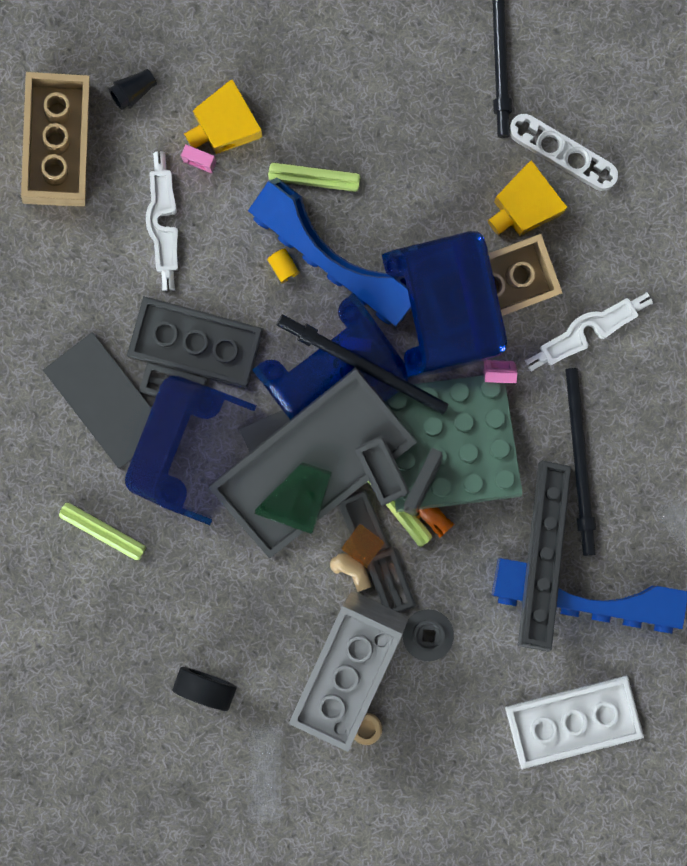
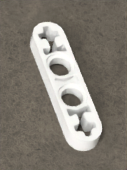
M520 114L512 120L510 136L518 144L596 190L607 191L616 183L618 171L609 161L531 115ZM529 123L528 130L534 134L537 133L538 129L543 131L535 145L531 143L534 136L529 133H524L523 136L517 134L519 128L515 126L516 124ZM546 137L554 138L558 142V150L553 153L545 152L541 146L542 140ZM572 153L581 154L585 159L584 166L580 169L572 168L568 163V156ZM591 160L596 162L593 167L596 171L602 172L604 169L609 171L608 177L611 179V182L605 180L603 183H599L597 181L599 176L593 171L589 173V176L583 174L589 168Z

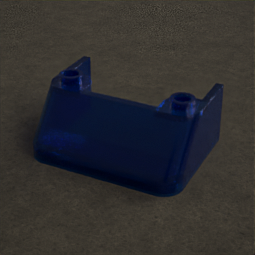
M181 376L166 378L159 388L125 476L126 487L131 493L163 508L210 525L212 522L210 515L184 506L187 497L185 484L180 479L168 475L191 415L202 419L215 417L220 412L224 400L250 411H255L257 405Z

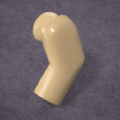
M346 553L338 554L331 559V570L336 574L342 572L352 576L357 592L372 587L364 563L360 559Z

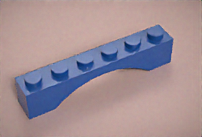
M279 178L267 182L248 210L254 216L253 220L259 226L265 229L270 228L277 233L281 243L289 248L295 247L303 254L302 258L313 267L319 266L327 272V278L337 286H345L352 292L351 296L354 300L364 306L368 304L377 311L376 316L388 325L392 323L397 326L424 293L423 290L401 273H383L367 270L337 255L323 242L313 228L305 211L302 196Z
M502 558L497 559L491 595L498 597V603L516 606L517 600L523 601L527 563ZM653 585L637 594L622 599L589 600L574 596L558 588L557 607L561 608L560 614L579 617V613L582 611L592 613L591 620L610 623L611 617L623 619L622 625L641 628L642 622L654 624L653 631L673 634V628L683 629L687 606V591Z

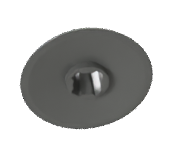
M436 610L418 611L408 619L402 634L403 643L407 651L419 660H438L446 655L452 647L454 640L452 624L445 615ZM424 629L435 630L433 642L422 641Z

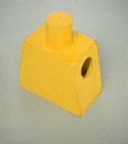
M233 79L193 110L199 125L184 133L191 147L197 148L209 141L216 154L263 137L261 128Z
M531 160L496 196L494 203L500 211L487 221L497 235H500L512 226L521 236L561 216L566 211L567 206Z

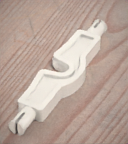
M160 151V164L159 153H153L154 171L150 172L151 203L146 212V227L151 239L154 241L156 270L161 272L162 291H168L167 279H169V290L175 291L174 271H178V229L176 227L160 226L158 220L162 216L175 215L177 208L173 192L172 173L170 170H167L166 152Z
M645 292L632 301L626 298L603 312L595 311L581 315L569 325L565 333L540 347L541 352L525 360L527 365L538 360V362L528 367L529 370L532 372L547 362L549 365H553L570 355L587 349L589 344L584 335V328L586 326L592 327L600 339H605L624 324L637 318L638 311L650 304L652 305L653 301L651 298L640 304L641 301L650 297V295Z

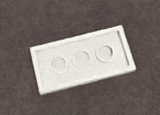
M627 675L505 707L521 770L644 738Z

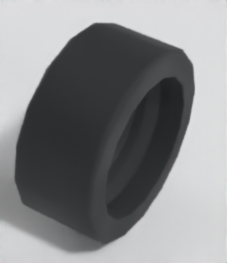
M181 667L172 691L198 704L221 711H228L237 686L210 674L188 667Z

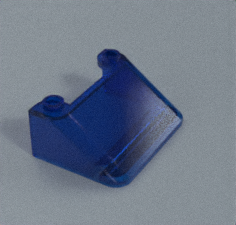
M468 231L382 254L384 268L388 275L392 277L405 276L419 346L407 350L404 355L408 377L448 372L499 356L505 351L507 336L486 241L480 232Z
M352 293L341 302L338 309L339 318L346 329L331 339V341L409 382L410 372L407 365L361 301ZM318 349L290 372L276 360L263 361L252 370L280 409L291 420L355 367ZM360 371L385 402L399 392Z

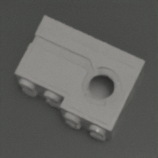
M351 591L340 609L289 724L348 752L402 637L409 617Z

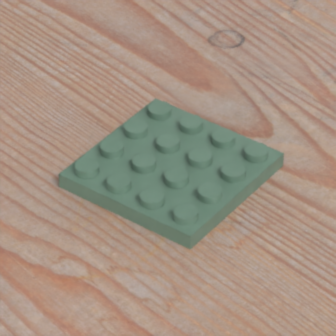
M484 375L413 384L448 403V408L443 415L392 387L380 388L381 398L417 440L416 444L395 459L409 491H411L431 449L434 448L442 452L443 455L442 464L419 510L522 497V486L505 383L485 382ZM409 494L395 500L396 513L404 512V503Z

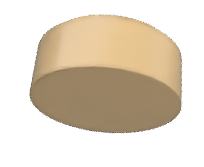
M366 713L354 740L362 745L375 743L382 734V724L379 718L372 713Z

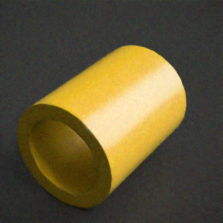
M286 248L275 252L267 258L281 284L288 281L287 278L295 277L300 273Z

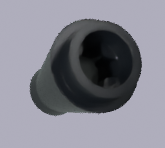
M145 69L140 73L114 81V86L109 88V93L121 110L126 107L131 109L152 87L157 85L153 74L148 69Z

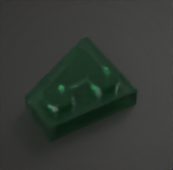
M302 462L255 509L254 514L312 534L315 530L333 472Z

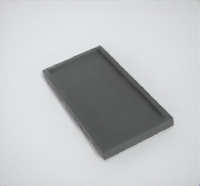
M355 367L213 481L208 488L270 559L369 481L354 448L383 435L395 460L416 444L417 440Z

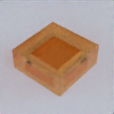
M359 524L341 549L367 568L385 542Z

